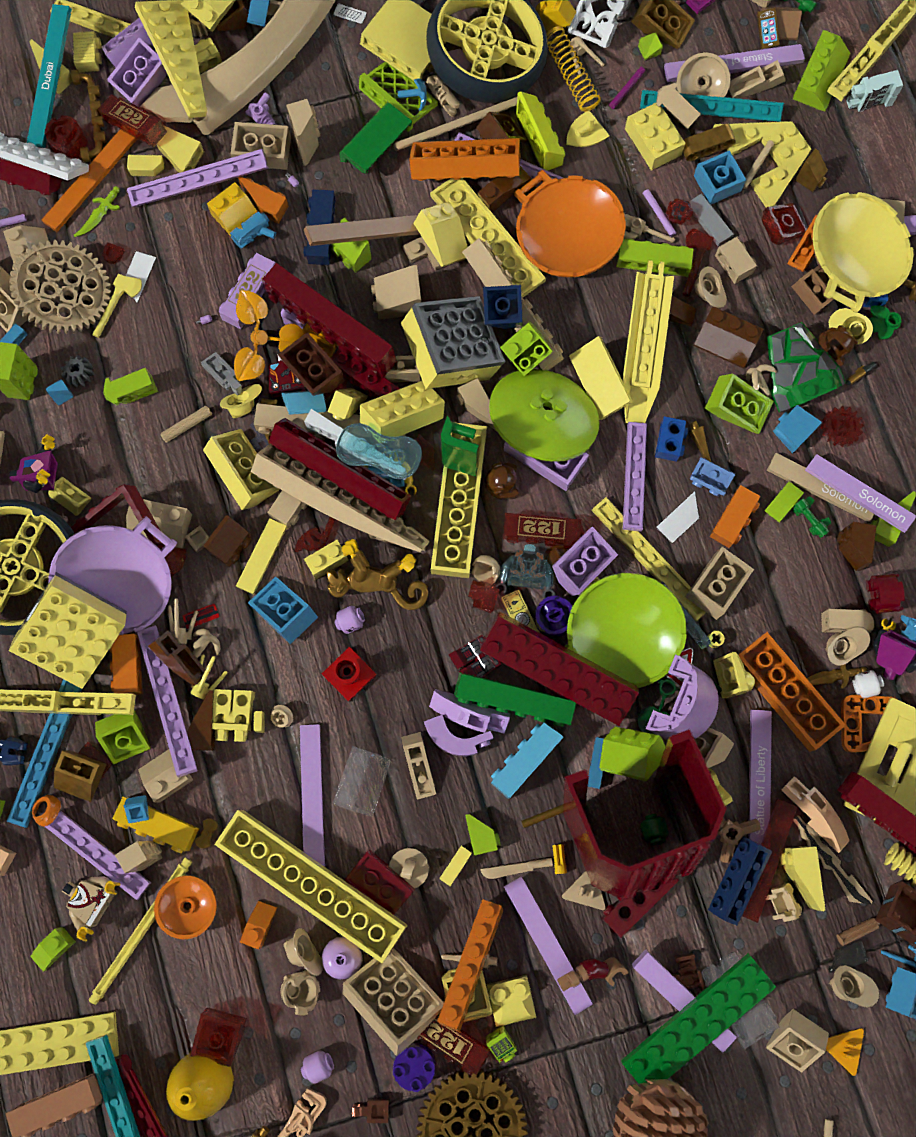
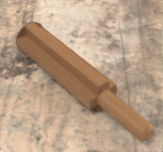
M870 918L837 934V940L844 946L879 929L880 923L875 921V918Z

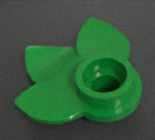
M871 306L870 310L873 317L870 318V321L873 325V332H878V338L881 340L890 338L894 330L900 327L902 322L901 316L896 312H890L885 306Z

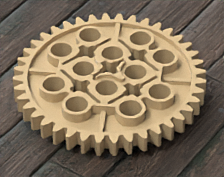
M47 240L46 246L39 242V248L35 245H32V251L27 248L26 254L21 253V259H16L17 265L13 264L12 269L14 271L10 272L12 278L9 279V283L12 284L10 285V291H13L11 292V298H15L14 305H18V311L24 310L22 316L26 317L29 315L28 322L35 320L36 327L42 324V330L49 327V332L56 329L57 334H60L61 329H63L65 334H67L68 329H71L74 334L75 329L78 328L82 332L83 326L89 329V322L95 325V319L100 320L101 315L105 312L104 309L108 306L111 284L107 283L109 282V277L105 276L107 271L101 270L103 264H97L98 258L92 259V252L86 254V248L80 251L79 245L73 248L72 242L68 246L65 245L64 240H62L60 245H58L56 240H54L53 245ZM53 258H60L61 261L56 262ZM72 263H78L80 266L75 267ZM31 269H36V270H38L39 272H38V273H32V272H30L29 270H31ZM43 272H44V282H43V284L41 285V289H40V293H39V288H40V283H39V282L42 280V276H43ZM50 274H55V275H57L58 277H57V278H51V277H49L48 275H50ZM74 279L76 283H70L68 280ZM81 281H83L81 288L82 292L79 296L78 303H76L78 297L77 292L80 289ZM92 284L95 288H88L86 285ZM30 285L33 286L35 289L28 290L26 286ZM49 290L52 291L54 294L47 295L45 291ZM64 296H71L73 299L66 300ZM87 300L90 301L92 304L85 305L83 301ZM47 307L50 309V311L44 312L41 310V308ZM66 312L69 314V316L63 317L60 315V313Z

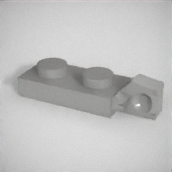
M216 352L201 362L202 366L227 391L231 388L237 396L243 391L242 386L239 383L240 381L236 379L234 370Z

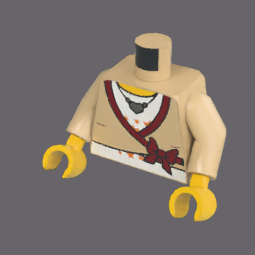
M98 876L82 880L78 886L70 881L65 885L62 892L71 897L66 907L69 909L70 918L77 930L78 939L87 942L86 934L93 935L94 931L88 927L97 926L114 895L117 894L114 888L115 886H120L119 882H114L105 876Z

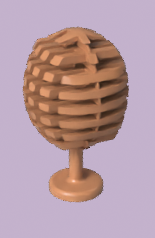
M657 1079L646 1080L648 1083H640L639 1086L632 1084L627 1088L630 1093L620 1098L615 1114L613 1137H708V1129L706 1128L708 1127V1119L706 1114L703 1113L702 1105L695 1101L694 1097L685 1091L684 1087L673 1081Z

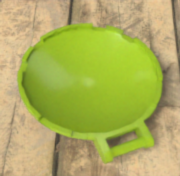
M613 574L594 582L577 598L569 614L567 624L568 644L564 647L640 688L664 677L669 672L675 655H681L687 636L686 619L677 598L662 583L641 574Z

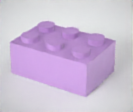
M139 37L107 81L126 99L139 108L168 74L157 52Z

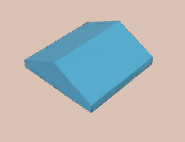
M309 391L282 393V398L289 415L309 413L311 409L317 413L326 412L323 394L313 396Z

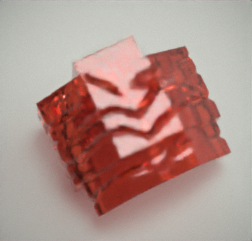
M473 580L468 596L474 599L472 607L492 613L499 589L494 584Z

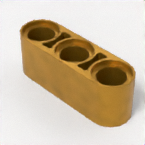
M723 124L685 138L684 142L686 144L683 153L686 161H694L733 146L736 140L730 124Z

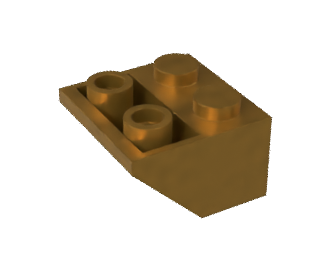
M71 750L62 751L54 770V788L92 802L106 764Z

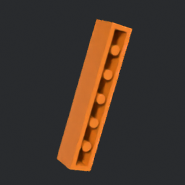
M482 899L437 1022L440 1025L460 1032L503 914L502 906Z

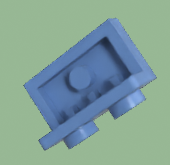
M700 457L690 479L693 481V485L699 488L705 486L710 489L709 492L719 497L720 494L725 496L735 473Z

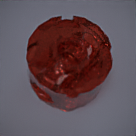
M66 115L60 116L61 118L58 119L56 117L51 119L46 125L45 135L53 151L65 154L66 157L71 159H78L79 155H81L80 148L87 145V138L77 120Z

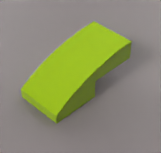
M789 481L764 511L780 523L804 492Z

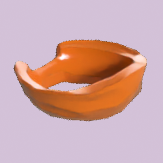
M45 795L35 802L32 808V815L39 826H48L57 818L61 807L60 800L53 795ZM46 801V811L41 816L36 817L39 805Z

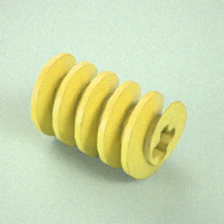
M895 843L888 850L884 865L887 866L892 863L891 870L894 871L899 868L898 876L905 873L904 880L908 881L912 878L911 886H915L916 857H913L911 852H906L904 847H899V843Z

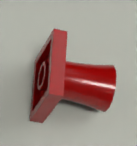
M350 647L321 673L348 702L377 675ZM347 669H351L349 675L344 674Z

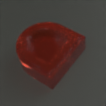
M109 242L106 243L102 251L104 259L110 264L118 263L125 253L123 248Z

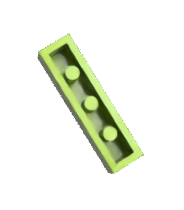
M627 238L623 239L618 250L616 267L647 271L648 260H652V272L658 273V265L660 262H664L663 274L688 277L692 266L693 249L687 246L677 247L667 243L656 244L650 241L641 242Z

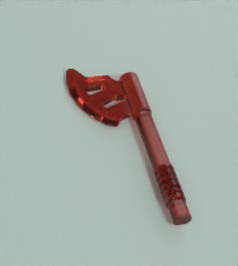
M329 517L322 534L319 533L318 528L306 531L298 539L295 552H299L302 549L308 551L315 549V551H318L325 547L336 519ZM311 536H315L319 542L314 541ZM306 540L310 545H306L303 542Z

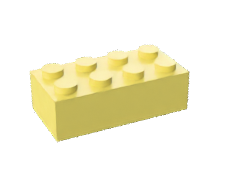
M423 381L360 404V423L379 444H382L443 419L445 401L432 388L425 389Z

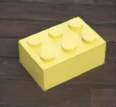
M654 103L627 118L625 130L651 171L682 155L686 143L661 105L658 107Z

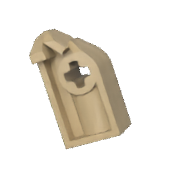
M676 83L662 86L657 94L656 105L659 107L662 104L670 114L688 129L699 117L700 113L675 90L678 86Z
M828 609L821 613L822 632L843 633L850 628L861 627L868 633H871L874 628V619L866 609Z

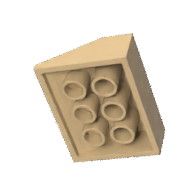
M394 948L383 963L374 958L343 983V995L396 1056L415 1041L441 1012L444 1004Z

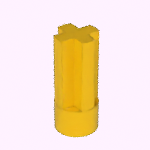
M564 844L552 845L555 874L567 873Z

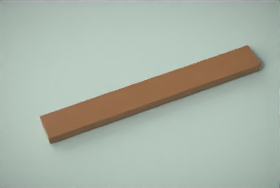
M418 215L305 226L304 233L310 246L420 234L413 224Z

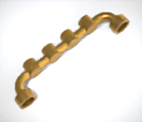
M71 70L74 85H81V81L88 83L95 148L89 151L88 147H82L80 151L83 163L91 162V158L96 157L102 151V143H106L105 132H101L100 128L104 127L103 116H99V112H102L101 101H97V97L100 96L99 85H95L90 75L79 73V70Z

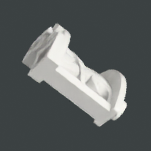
M580 0L571 25L567 26L569 27L568 33L580 36L604 48L608 47L618 26L616 21L618 16H623L632 0H613V2L607 0L609 8L613 11H604L597 17H595L591 3L596 0ZM603 18H607L608 21L604 22ZM580 21L585 22L582 29L587 28L591 24L587 33L576 30ZM595 31L601 39L591 36L592 32Z

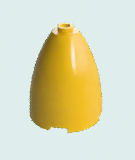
M202 1049L184 1056L172 1070L167 1082V1101L172 1111L180 1118L192 1121L202 1120L217 1113L227 1103L232 1092L234 1078L229 1063L219 1053Z

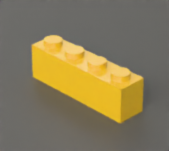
M122 797L112 818L117 821L119 827L136 829V834L142 837L147 835L154 837L153 841L160 845L165 843L172 845L171 849L176 852L190 851L200 828L148 806L149 820L128 823L124 803L130 797Z

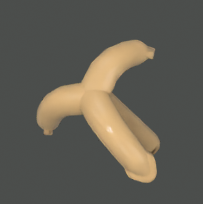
M767 364L748 369L746 380L749 381L752 376L753 388L759 390L760 387L762 393L771 398V392L761 372L770 371L777 373V370Z
M200 629L193 633V636H201L193 645L195 650L192 653L196 658L200 656L209 642L213 643L216 655L218 656L221 648L217 637L211 635L207 629Z

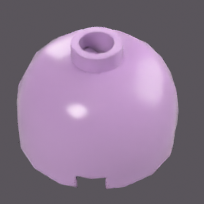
M336 937L325 946L322 953V965L326 973L331 977L339 980L348 979L361 967L363 960L362 950L347 938Z

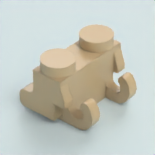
M784 883L772 888V893L764 895L765 900L771 899L776 914L772 915L773 920L783 918V921L787 922L796 920L801 915L802 909L794 899L791 884Z

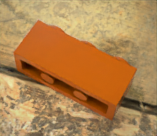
M740 485L709 537L728 548L733 544L737 545L742 537L739 534L742 528L746 529L751 521L748 517L751 512L755 513L760 505L758 503L760 496Z
M136 634L118 635L109 649L110 653H112L110 670L113 672L111 690L114 693L143 694L139 637Z

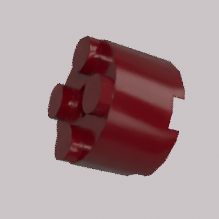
M898 573L872 575L870 580H866V589L871 594V599L868 600L870 611L881 614L900 612L904 609L903 606H900L901 601H905L904 587L902 581L898 582L897 580L899 577Z

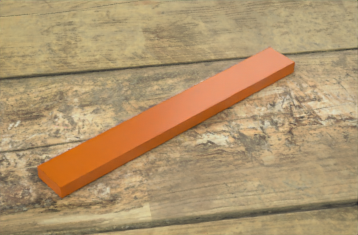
M131 116L127 121L128 123L122 126L89 164V172L80 175L43 217L42 222L58 232L147 129L146 125L136 119L134 120L139 123L134 124L130 120L134 117Z

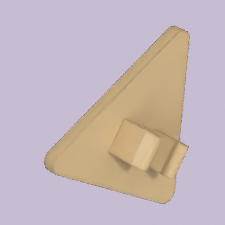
M586 871L562 894V898L600 910L605 909L602 892L600 889L592 886Z

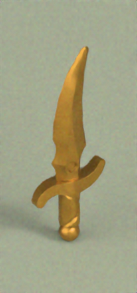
M846 664L840 665V670L833 669L829 672H819L808 677L807 680L812 685L834 683L842 679L840 688L843 689L848 684L849 677L866 672L867 668L861 667L847 670Z

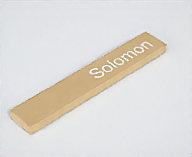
M775 453L766 471L788 482L790 481L792 484L867 522L872 520L874 516L872 512L806 472L805 467Z

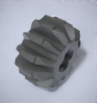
M77 355L75 359L73 356H70V361L64 360L66 366L61 367L63 371L61 375L63 379H66L67 384H73L74 387H78L79 384L85 386V381L91 382L89 377L94 376L92 371L93 365L89 363L87 358Z

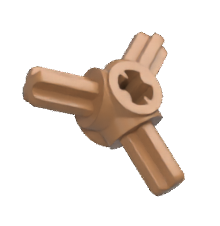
M724 818L722 819L717 832L721 836L720 841L723 842L720 861L730 863L735 845L739 844L742 836L761 829L758 819H752L740 824L738 821L732 822L729 819L727 821ZM729 828H731L733 831L736 830V832L733 833L734 837L732 838L729 835L726 836V834L729 832Z

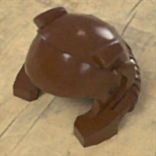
M839 325L838 328L832 327L819 335L818 343L826 352L830 350L839 366H842L845 362L843 356L850 353L854 345L858 344V341L843 325Z
M501 462L492 465L484 480L485 488L493 497L501 500L504 498L511 500L519 496L518 490L513 488L517 479V466L511 463L502 465Z

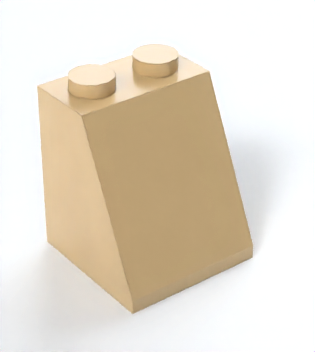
M417 265L375 277V285H371L372 296H376V302H373L374 313H378L379 319L405 317L414 303L421 302Z

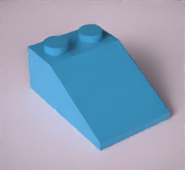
M276 576L248 602L289 644L318 618L311 607Z

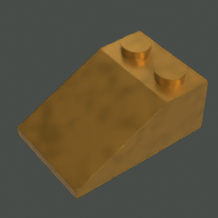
M643 0L630 22L647 35L656 32L661 42L679 49L695 20L673 0Z

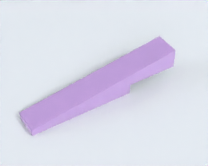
M646 949L632 963L633 968L678 1011L695 998ZM726 1029L712 1043L721 1052H724L737 1037L729 1029Z

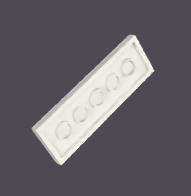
M0 133L1 158L65 180H70L89 172V165L83 163L80 159H71L66 157L65 154L50 152V149L38 148L32 143H24L19 141L18 138H9Z

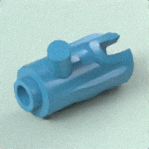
M257 211L249 219L241 223L242 229L236 227L230 232V235L237 246L242 249L245 245L253 242L256 236L264 234L274 239L276 232L267 228L269 227V218L266 214Z

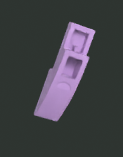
M434 689L429 705L430 708L444 717L483 733L486 732V729L505 733L510 719V713L499 712L492 708H482L477 706V704H473L472 701L469 704L458 701L454 694Z

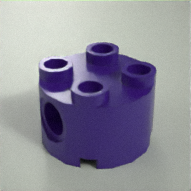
M550 596L539 603L535 611L534 621L540 633L548 638L560 637L567 633L568 618L573 607L568 600L559 596Z
M419 1042L410 1044L395 1057L393 1063V1076L396 1082L408 1091L418 1092L431 1083L435 1073L433 1052L426 1045Z

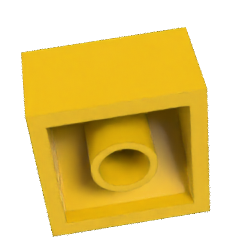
M235 182L207 203L211 215L229 235L236 227L242 229L241 223L257 212L248 196Z

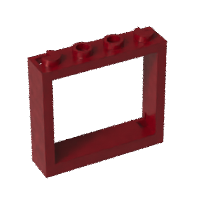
M125 484L118 486L113 494L103 498L98 506L91 508L87 515L77 519L76 523L71 527L75 534L88 529L121 501L126 499L139 523L147 516L155 527L159 530L160 528L136 486ZM143 530L147 538L159 549L165 546L148 530Z

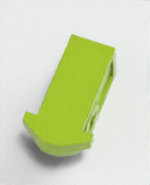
M146 368L113 381L110 378H106L103 390L106 400L115 405H120V403L128 404L158 392L153 377Z

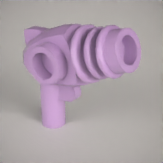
M267 93L262 95L257 104H249L246 114L252 117L257 124L277 125L268 112L269 106L266 103L270 96Z

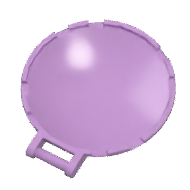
M147 516L133 530L117 526L91 527L74 534L60 546L51 562L48 576L49 582L57 572L127 611L125 626L119 635L134 631L138 632L151 625L162 614L168 603L171 593V573L164 557L177 545V542L174 539L168 538L155 527ZM144 529L148 530L165 546L159 549L141 532Z

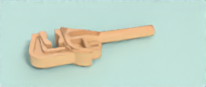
M308 1087L302 1097L309 1101L311 1107L314 1104L316 1106L310 1113V1108L304 1106L303 1102L299 1099L294 1106L292 1115L278 1137H288L295 1131H297V1137H303L305 1133L310 1135L314 1121L326 1106V1097Z

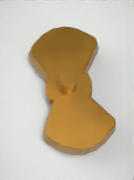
M214 819L203 820L204 830L201 836L195 839L196 845L201 849L211 846L213 832L218 829V824Z

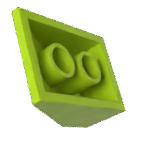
M732 373L719 376L705 409L723 420L753 433L760 434L774 401Z

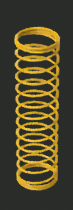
M556 26L546 33L548 36L547 43L551 46V44L556 43L563 36H566V39L554 47L548 45L549 51L552 53V57L555 58L558 68L561 69L560 72L564 75L563 78L566 80L570 91H572L576 102H578L580 110L583 112L590 111L600 103L601 98L597 95V90H593L594 85L590 84L591 79H587L588 74L584 73L585 68L582 67V62H579L576 51H573L574 47L570 45V40H567L568 36L564 34L565 30L561 26ZM562 30L561 35L548 42L553 33ZM566 41L569 42L568 46L563 47L558 52H554L556 47L561 46ZM568 47H572L571 51L565 53L560 58H556L559 53L565 51ZM571 52L575 53L574 57L569 58L564 63H559L562 58L567 57ZM574 58L578 59L577 62L571 64L568 68L562 69L566 63ZM578 63L581 64L579 68L575 69L570 74H565L568 69L574 67ZM580 69L584 70L582 74H579L574 79L568 80L572 74L576 73ZM584 74L587 75V77L584 80L580 81L578 84L571 85L574 80L580 78ZM586 80L590 81L588 85L584 86L580 90L574 91L578 85L582 84ZM588 86L593 87L584 95L577 96L580 91L586 89ZM590 92H596L594 95H590L587 98H585L582 102H580L581 99L584 96L588 95ZM598 97V100L591 106L582 107L585 102Z

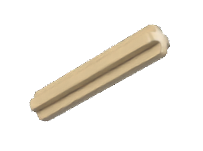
M207 406L202 407L163 431L161 437L165 442H169L211 416L210 409Z

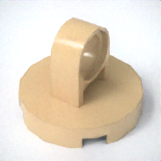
M406 848L398 851L392 857L389 864L413 888H418L425 882L428 876V861L424 854L417 849Z

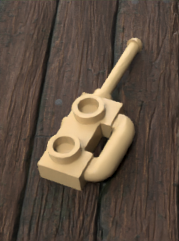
M624 213L626 230L630 231V233L625 231L624 239L630 238L634 240L636 237L640 238L642 232H647L670 241V243L675 241L674 237L648 228L644 220Z

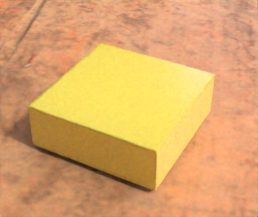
M262 711L254 712V731L257 733H265V713Z

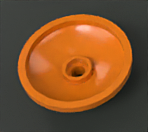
M189 875L179 876L168 881L158 892L154 903V915L157 924L167 935L177 939H191L202 934L212 924L217 910L216 897L212 888L204 880ZM186 902H189L191 904L190 909L185 908L184 905Z

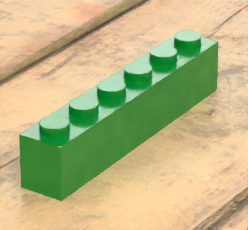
M459 672L454 696L462 703L469 704L470 701L477 702V706L487 709L490 705L496 707V711L507 713L510 710L514 711L515 715L524 718L527 715L534 716V720L545 722L546 719L552 720L554 725L564 727L565 724L571 725L576 703L568 698Z

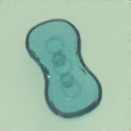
M361 423L347 426L341 432L336 445L337 456L345 464L351 466H373L395 479H405L412 476L416 472L422 457L421 447L414 439L406 436H385Z

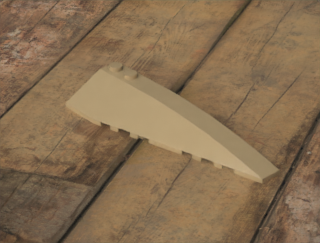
M271 443L256 454L251 469L252 473L314 509L351 527L405 548L421 552L428 545L429 540L412 527H406L401 518L393 520L386 517L379 510L370 507L369 504L354 497L353 494L345 489H341L329 479L323 478L321 474L307 468L306 465L291 458L290 455L277 449Z

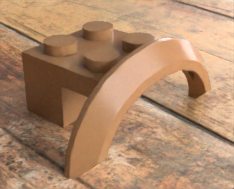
M816 254L815 258L818 266L809 271L792 286L814 315L834 300L824 296L830 277L821 267ZM838 286L836 287V292L854 300L855 295Z

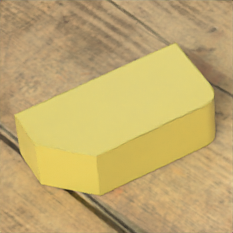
M128 155L127 169L132 176H156L164 170L165 161L162 155Z
M460 846L441 875L440 880L451 886L472 853L463 846Z

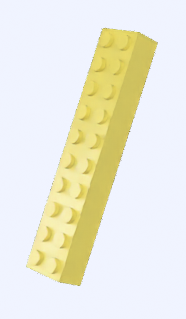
M237 810L214 844L380 963L387 959L408 926L244 810Z

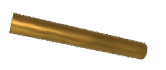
M563 804L522 820L523 827H529L563 813Z

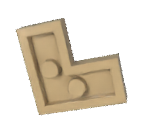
M422 237L403 245V249L411 263L428 256L435 271L443 268Z

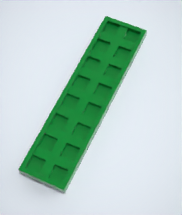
M749 953L746 954L621 1060L622 1065L639 1085L640 1083H648L646 1080L670 1078L774 990L776 986Z

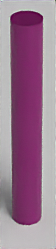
M640 67L610 102V108L615 109L645 73L643 67Z

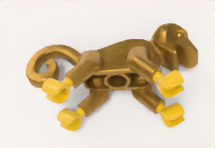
M355 539L347 540L341 548L344 556H351L350 561L354 569L350 575H346L342 569L338 571V574L333 569L326 571L327 582L330 583L327 588L329 593L336 598L344 596L349 589H354L358 592L385 591L391 593L395 601L402 608L416 610L425 604L428 597L427 585L419 580L412 582L408 587V596L410 598L415 597V589L421 590V597L416 602L405 600L396 588V576L402 573L401 570L404 569L408 573L414 568L416 558L412 554H407L401 561L397 560L383 570L370 566L363 552L358 549Z

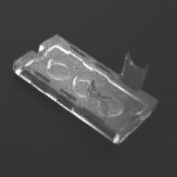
M734 951L719 959L721 961L720 965L715 967L714 964H711L700 971L707 987L740 960ZM762 999L730 1027L741 1046L746 1049L778 1029L779 1025L776 1022L777 1017L770 1008V1005Z

